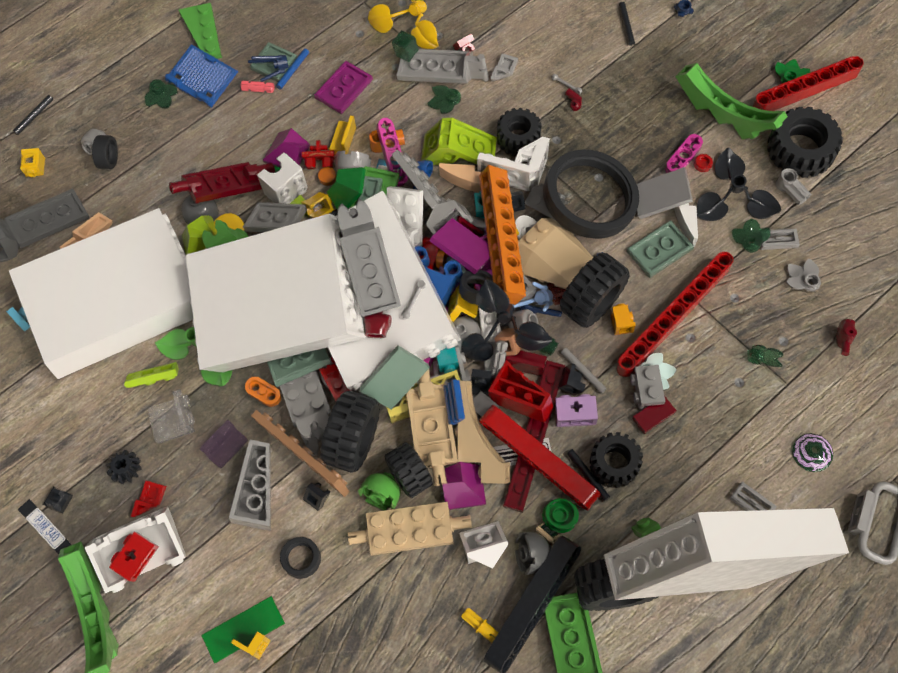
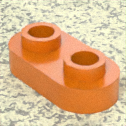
M251 377L246 381L245 390L252 398L268 407H274L280 403L281 393L275 386L259 377ZM258 386L259 389L254 391L253 388ZM270 396H275L273 400H269Z

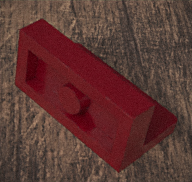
M520 350L517 355H507L505 361L510 362L511 366L518 371L542 377L547 356Z

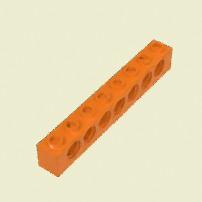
M488 165L479 174L493 282L507 294L510 304L516 305L526 296L509 179L507 170Z

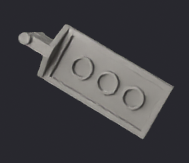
M403 48L397 72V79L403 81L467 84L471 79H482L485 82L489 80L484 55L473 56L472 51Z

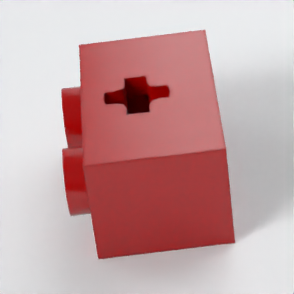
M134 531L133 534H129L124 540V547L121 551L113 555L110 561L112 564L109 566L110 569L131 582L136 581L159 548L158 545ZM131 552H134V555L136 556L135 559H131Z

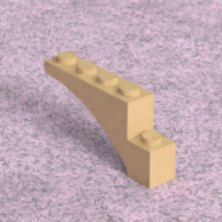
M460 381L465 419L459 422L455 428V435L458 437V445L456 446L458 462H481L478 470L481 483H510V462H506L493 448L479 423L472 397L471 381Z

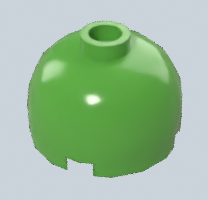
M386 472L369 475L364 480L358 493L360 496L364 494L367 497L365 501L368 504L385 511L387 507L391 508L390 510L395 509L400 498V487L391 474Z

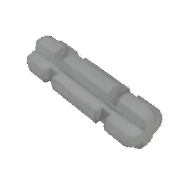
M502 340L496 343L495 349L497 351L494 353L492 364L494 368L491 371L492 377L495 378L504 365L506 358L505 350H507L508 343Z

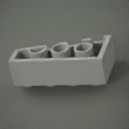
M249 440L229 515V520L233 524L271 531V448L269 443Z

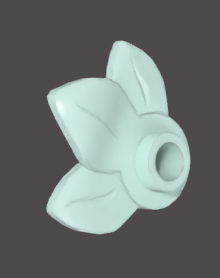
M653 353L648 356L646 362L639 366L659 365L663 390L668 389L669 383L667 379L674 375L676 368L663 363L662 353Z

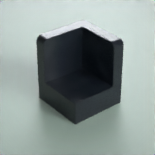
M571 363L564 367L558 389L576 396L584 392L586 384L580 382L582 374L575 371L576 365Z

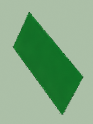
M272 596L201 636L215 664L240 650L239 647L231 643L233 639L247 646L251 643L257 632L266 635L284 625L285 622Z

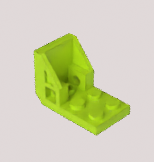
M452 117L442 118L424 135L421 161L428 160L432 161L433 165H439V163L452 164L457 159L462 158L477 164L479 153L495 156L497 137Z

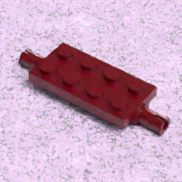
M249 162L184 174L181 175V181L169 182V190L172 194L187 191L195 203L262 189L257 174L263 169L269 173H275V167L272 165V162L262 165H250Z

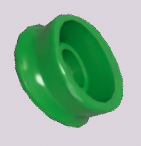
M558 498L545 505L542 511V519L551 530L557 533H567L577 524L579 511L571 501Z

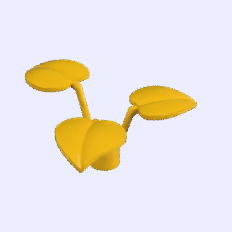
M411 0L413 3L410 4L408 9L394 14H390V9L385 4H378L370 10L368 21L380 33H386L391 30L393 26L392 17L410 12L413 16H418L415 22L416 27L411 31L414 43L424 49L439 47L437 31L433 23L428 20L420 21L421 17H423L422 13L427 9V5L423 0Z

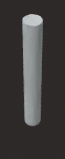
M567 348L563 349L561 354L570 363L575 364V368L601 394L605 392L607 388Z

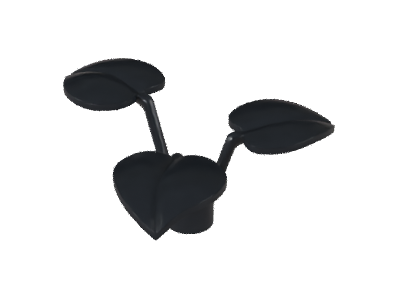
M728 147L720 154L715 164L716 176L721 180L729 178L731 181L728 192L722 199L714 192L703 194L697 203V217L705 221H717L725 217L729 208L724 201L731 192H745L747 200L750 201L747 205V210L756 219H766L780 213L781 206L777 199L765 190H755L752 198L750 197L748 187L745 186L747 179L743 175L745 163L741 157Z
M485 280L477 294L476 303L484 312L492 313L496 311L497 319L485 339L479 333H472L464 339L461 350L466 358L475 361L490 359L494 348L487 341L499 323L507 324L512 321L515 333L518 334L516 343L522 349L536 351L551 343L552 337L548 335L542 326L535 322H525L520 325L518 330L515 321L516 316H513L515 309L510 304L507 294L491 280Z

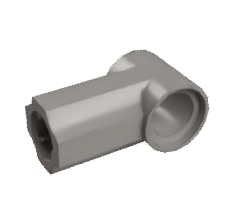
M786 168L776 180V187L780 191L786 192L798 205H801L812 194L797 179L796 171Z

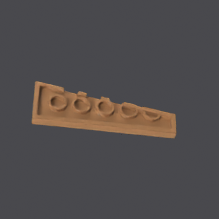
M256 410L251 415L258 424L286 448L292 450L301 461H305L315 473H319L343 497H346L350 491L346 487L347 482L341 478L342 476L334 469L329 471L325 468L327 465L321 458H313L312 455L314 453L306 446L301 448L298 445L300 441L292 434L288 437L285 434L286 430L279 423L274 425L272 423L273 419L267 413L261 414Z

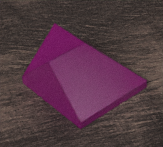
M292 128L279 132L263 158V162H272V165L281 168L282 166H280V162L276 158L285 153L300 165L303 159L302 152H306L310 144Z
M459 462L445 468L447 484L443 485L445 502H448L449 510L486 505L484 485L481 483V478L478 475L479 466L481 465Z

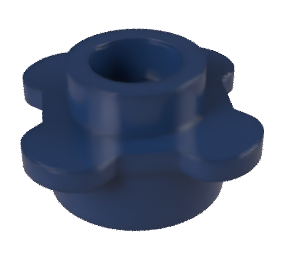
M681 0L674 5V9L678 11V16L680 17L693 14L694 9L691 8L692 4L688 0Z

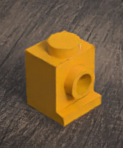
M617 304L612 307L610 315L614 335L634 333L636 323L633 322V313L629 311L628 305Z

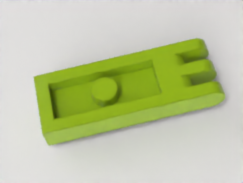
M177 362L129 373L124 386L131 388L143 384L152 385L156 381L163 379L165 381L172 380L178 375L179 368Z

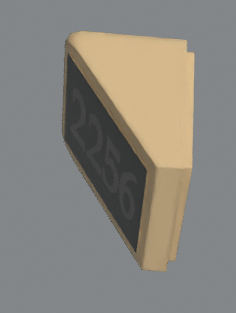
M545 523L540 524L535 531L541 534L551 546L560 536L559 533L551 530Z

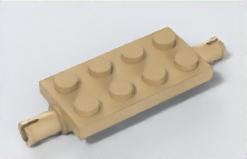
M428 369L419 379L417 387L410 389L406 394L414 449L425 466L432 468L434 486H440L439 477L441 478L442 485L447 484L444 466L458 463L453 428L448 422L443 388L446 384H433Z
M448 502L366 513L368 528L362 531L348 532L349 545L368 542L371 556L453 544L452 532L454 530L472 528L471 517L468 515L452 518L449 515Z

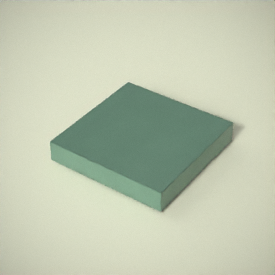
M270 42L267 43L258 55L277 56L286 54L288 67L297 58L296 54ZM273 62L252 63L250 66L251 70L264 76L278 70V68H274ZM285 73L278 74L270 79L279 82Z

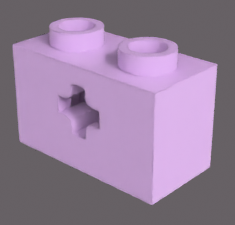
M582 394L578 397L562 395L556 398V427L596 425L598 420L596 396Z

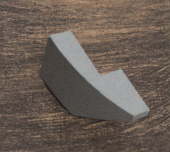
M502 53L498 65L495 66L490 78L491 81L512 76L517 66L518 58Z

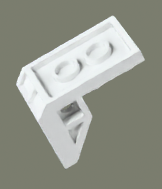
M541 137L519 149L515 162L507 158L479 153L477 158L478 172H482L488 165L507 170L509 186L529 192L534 184L539 185L548 159L550 138Z
M387 187V197L393 204L414 248L417 246L422 247L423 190Z

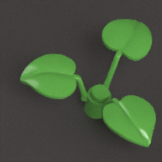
M190 327L186 331L182 329L173 330L162 339L156 341L155 344L166 357L173 360L183 359L188 355V346H196L195 328ZM201 370V375L211 385L224 386L230 380L232 370L226 372Z

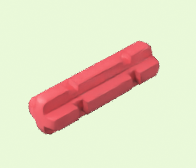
M241 81L242 91L251 90L253 92L266 91L267 93H273L275 89L272 82H266L265 84V82L251 81L250 83L249 81Z

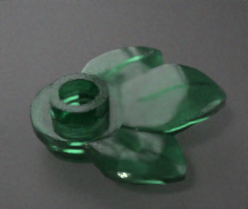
M159 79L153 80L149 85V92L145 95L146 105L151 107L157 104L161 108H169L172 104L171 96L178 94L177 88L172 84H165Z
M444 85L434 86L432 90L436 96L427 104L433 109H440L441 114H447L454 109L455 105L460 103L461 94L458 90L449 89Z
M749 219L743 225V229L734 228L732 236L734 241L742 244L747 252L753 253L758 251L761 243L769 239L770 228H760L758 221Z
M754 345L747 351V360L753 364L761 365L764 363L772 367L783 366L778 361V358L782 357L783 353L778 349L766 348L764 345Z

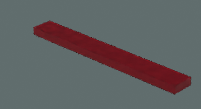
M547 360L539 386L551 395L554 407L565 365ZM553 408L545 423L529 418L526 431L542 444ZM519 455L503 507L523 513L535 468Z

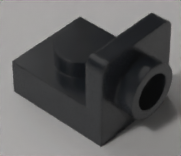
M472 369V396L474 394L478 395L481 391L489 397L488 390L491 387L492 371Z

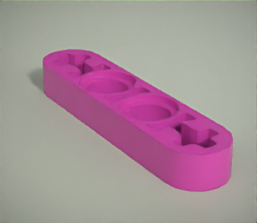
M382 118L377 123L376 130L388 171L396 172L403 176V179L399 180L397 185L403 186L408 180L407 174L402 168L397 172V169L401 166L399 164L394 165L390 161V157H392L396 150L401 152L395 127L389 118ZM383 123L385 124V126H389L387 129V136H385V128H381ZM388 139L392 140L394 147H387L385 141Z

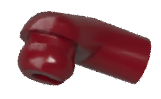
M569 88L565 92V96L571 100V109L578 111L582 107V97Z

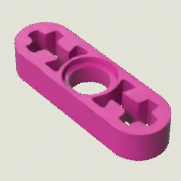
M697 134L688 136L668 160L665 168L666 173L686 167L702 147L703 139ZM696 142L697 144H694V145L692 146V149H691V148H690L691 143ZM685 152L689 157L682 158L679 154ZM678 162L677 168L672 169L671 167H674Z

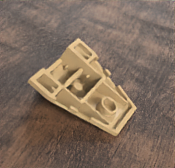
M541 218L518 241L523 276L536 278L539 282L543 283L544 281L554 283L556 287L563 289L568 287L580 269L593 258L572 232L562 227L552 218Z

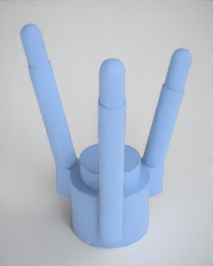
M532 282V285L541 289L536 292L535 298L513 305L516 308L537 302L540 305H545L543 308L545 312L549 306L553 305V294L546 285L543 286L537 282Z

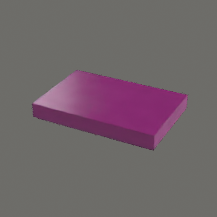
M345 61L314 94V97L342 115L371 83L373 77Z
M453 218L430 239V242L474 274L490 260L488 244Z

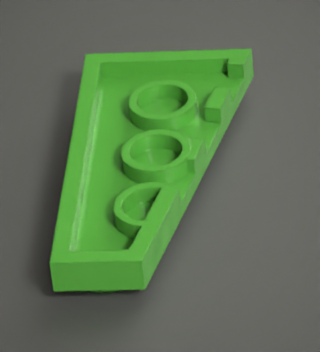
M211 3L178 9L198 48L216 59L222 58Z

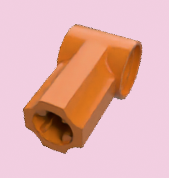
M374 130L369 135L370 149L375 153H381L383 151L377 130ZM395 130L399 145H405L403 130ZM388 139L385 141L387 147H394L392 140Z

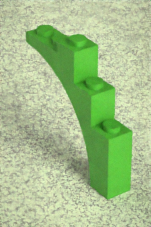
M698 63L685 65L675 76L697 110L710 109L719 124L732 123L741 139H753L764 130H776L782 126V122L788 117L785 111L761 110L734 99L714 84Z
M78 542L61 549L58 560L71 587L81 620L86 656L85 673L110 672L112 659L117 656L119 644L108 624L110 612L100 594V580L82 542Z

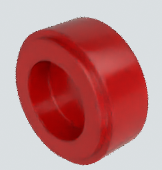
M707 154L698 155L694 161V167L699 172H708L713 165V159Z

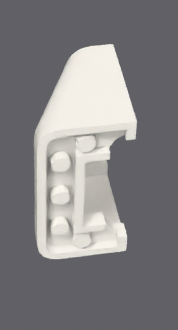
M168 506L92 539L85 546V550L105 593L109 591L115 593L125 588L124 584L128 580L110 569L109 566L112 564L110 561L113 555L121 551L124 547V540L129 534H133L134 531L142 534L159 546L141 574L165 563L176 566L184 561L183 558L186 557ZM131 552V559H135L136 556L134 555V552Z

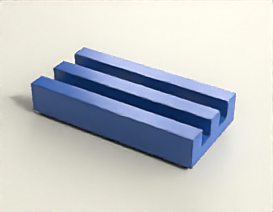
M452 380L443 386L449 425H455L465 419L459 380Z

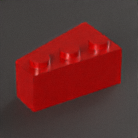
M507 360L488 390L491 400L498 406L545 423L553 408L551 395L533 380L530 381L525 377L524 373L520 370H516Z

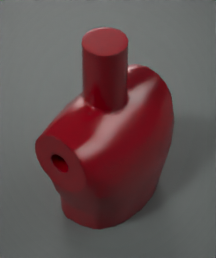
M382 311L365 316V336L369 338H386L392 323L391 315L384 314Z
M852 319L842 320L836 333V343L838 347L842 348L841 355L843 356L849 355L850 345L857 335L855 321Z

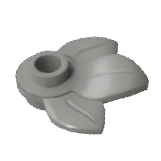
M808 259L803 267L794 264L788 265L787 270L791 278L786 283L791 288L797 290L805 289L810 292L819 289L821 285L818 276L819 268L811 259Z

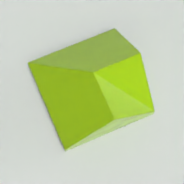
M200 216L185 228L182 240L186 255L206 249L202 239L204 230L211 232L213 236L217 234L211 216Z

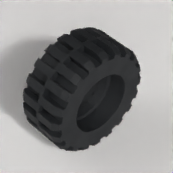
M796 107L795 110H787L786 115L788 117L782 122V126L776 130L772 129L769 135L767 151L770 152V159L774 160V164L778 168L781 167L782 171L786 168L793 169L801 178H808L809 175L811 177L818 176L819 173L822 174L827 171L836 159L843 143L841 128L837 127L838 123L835 119H831V115L823 113L821 109L815 110L813 107ZM790 136H807L817 144L818 148H801L792 141Z
M599 253L594 256L592 260H589L580 269L579 273L575 275L572 282L566 288L560 300L561 311L581 327L588 328L594 325L595 322L606 314L623 292L630 278L628 268L608 253Z
M346 391L337 399L336 404L332 408L331 415H329L322 438L321 459L326 465L350 473L356 472L362 467L370 451L379 421L380 404L375 398L353 391Z
M605 559L580 566L574 574L579 604L584 610L621 609L644 604L658 598L646 597L615 600Z

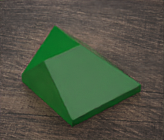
M365 168L338 169L336 182L327 191L337 210L341 204L349 209L362 195Z

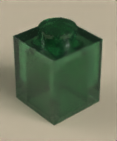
M402 30L391 42L395 55L408 62L419 51L415 36Z

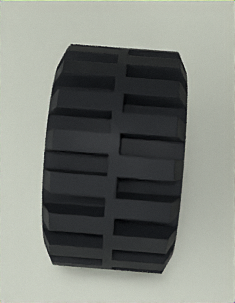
M512 108L511 111L507 110L505 115L502 114L497 122V143L500 145V149H505L506 154L511 153L512 156H516L519 149L541 138L542 125L540 118L536 117V113H530L529 109L523 110V108H519L516 110ZM523 130L527 133L517 135L512 133V131Z
M612 432L608 433L607 437L603 435L599 441H596L591 452L589 462L591 463V472L594 471L596 479L600 478L599 482L601 484L604 482L608 483L607 487L615 485L616 488H620L622 484L624 487L627 486L630 481L633 482L643 463V452H640V445H635L636 440L634 438L628 439L629 435L627 434L620 436L621 432H616L615 435ZM609 452H619L626 458L628 465L621 469L613 468L606 463L604 456Z
M404 442L385 454V462L408 497L413 498L433 485L432 477L427 467L409 443Z

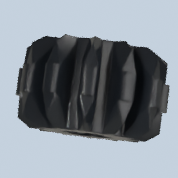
M125 449L122 454L116 451V457L109 456L112 462L106 464V467L109 469L107 475L112 476L111 480L114 482L119 481L120 484H124L126 480L132 483V477L137 478L139 476L136 471L142 470V467L139 465L141 460L136 457L134 452L129 453Z

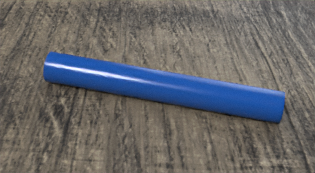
M306 48L302 50L276 84L278 89L281 90L307 57L309 51Z

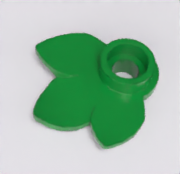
M796 59L790 60L785 65L777 62L775 66V71L781 77L782 84L810 73L809 68L800 69Z

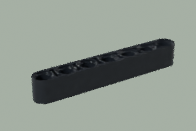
M560 536L557 539L546 560L538 569L486 652L484 663L499 673H506L579 557L581 552L580 545L565 536Z

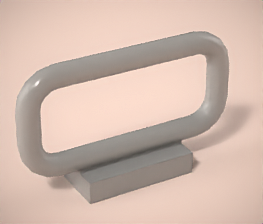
M882 481L876 483L871 491L866 490L857 494L847 532L854 535L859 534L858 548L863 556L879 564L889 565L896 561L898 557V520L888 556L879 555L867 547V540L880 491L887 490L898 495V486Z

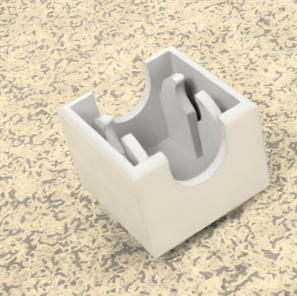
M282 153L276 158L280 162V166H282L280 171L269 173L263 169L257 176L264 194L273 203L290 204L296 197L303 195L308 187L302 168L287 154Z

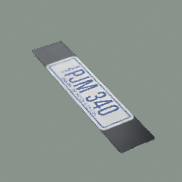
M30 499L18 509L58 555L61 549L72 545Z

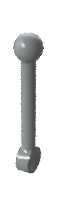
M557 74L551 76L552 80L561 82L573 89L577 94L580 95L582 93L581 88H576L559 78Z
M423 280L417 282L418 288L407 310L402 314L405 319L410 317V311L421 289L426 286Z

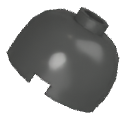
M188 195L182 203L181 213L184 221L190 224L200 216H211L214 221L215 218H218L219 209L215 200L195 203L191 195Z
M520 532L517 534L515 543H519V549L515 550V555L520 571H525L524 575L536 574L542 563L546 560L552 547L541 534L536 532Z

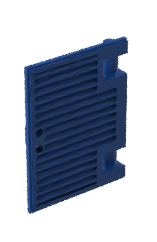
M191 44L171 72L165 75V81L173 83L180 90L199 101L205 102L207 106L212 108L238 71ZM176 75L181 76L180 80H179L178 78H176L175 76H176ZM210 93L212 97L210 98L206 94Z

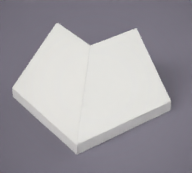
M499 521L459 533L468 564L478 561L493 568L508 546V541Z

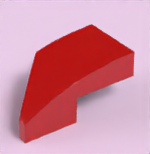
M146 480L140 499L135 501L131 517H137L160 506L167 486Z

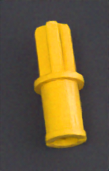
M467 608L461 616L462 619L476 630L475 633L479 632L492 644L495 640L494 637L499 632L486 622L487 619H482L471 608Z

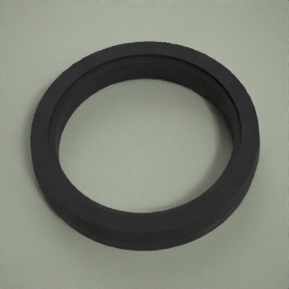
M575 150L562 155L550 167L543 185L544 202L552 217L568 231L586 238L602 239L620 233L632 221L639 206V190L632 174L618 160L599 151ZM574 166H590L606 172L622 189L625 198L623 214L617 219L603 223L590 222L579 218L562 203L557 191L558 176L566 169Z

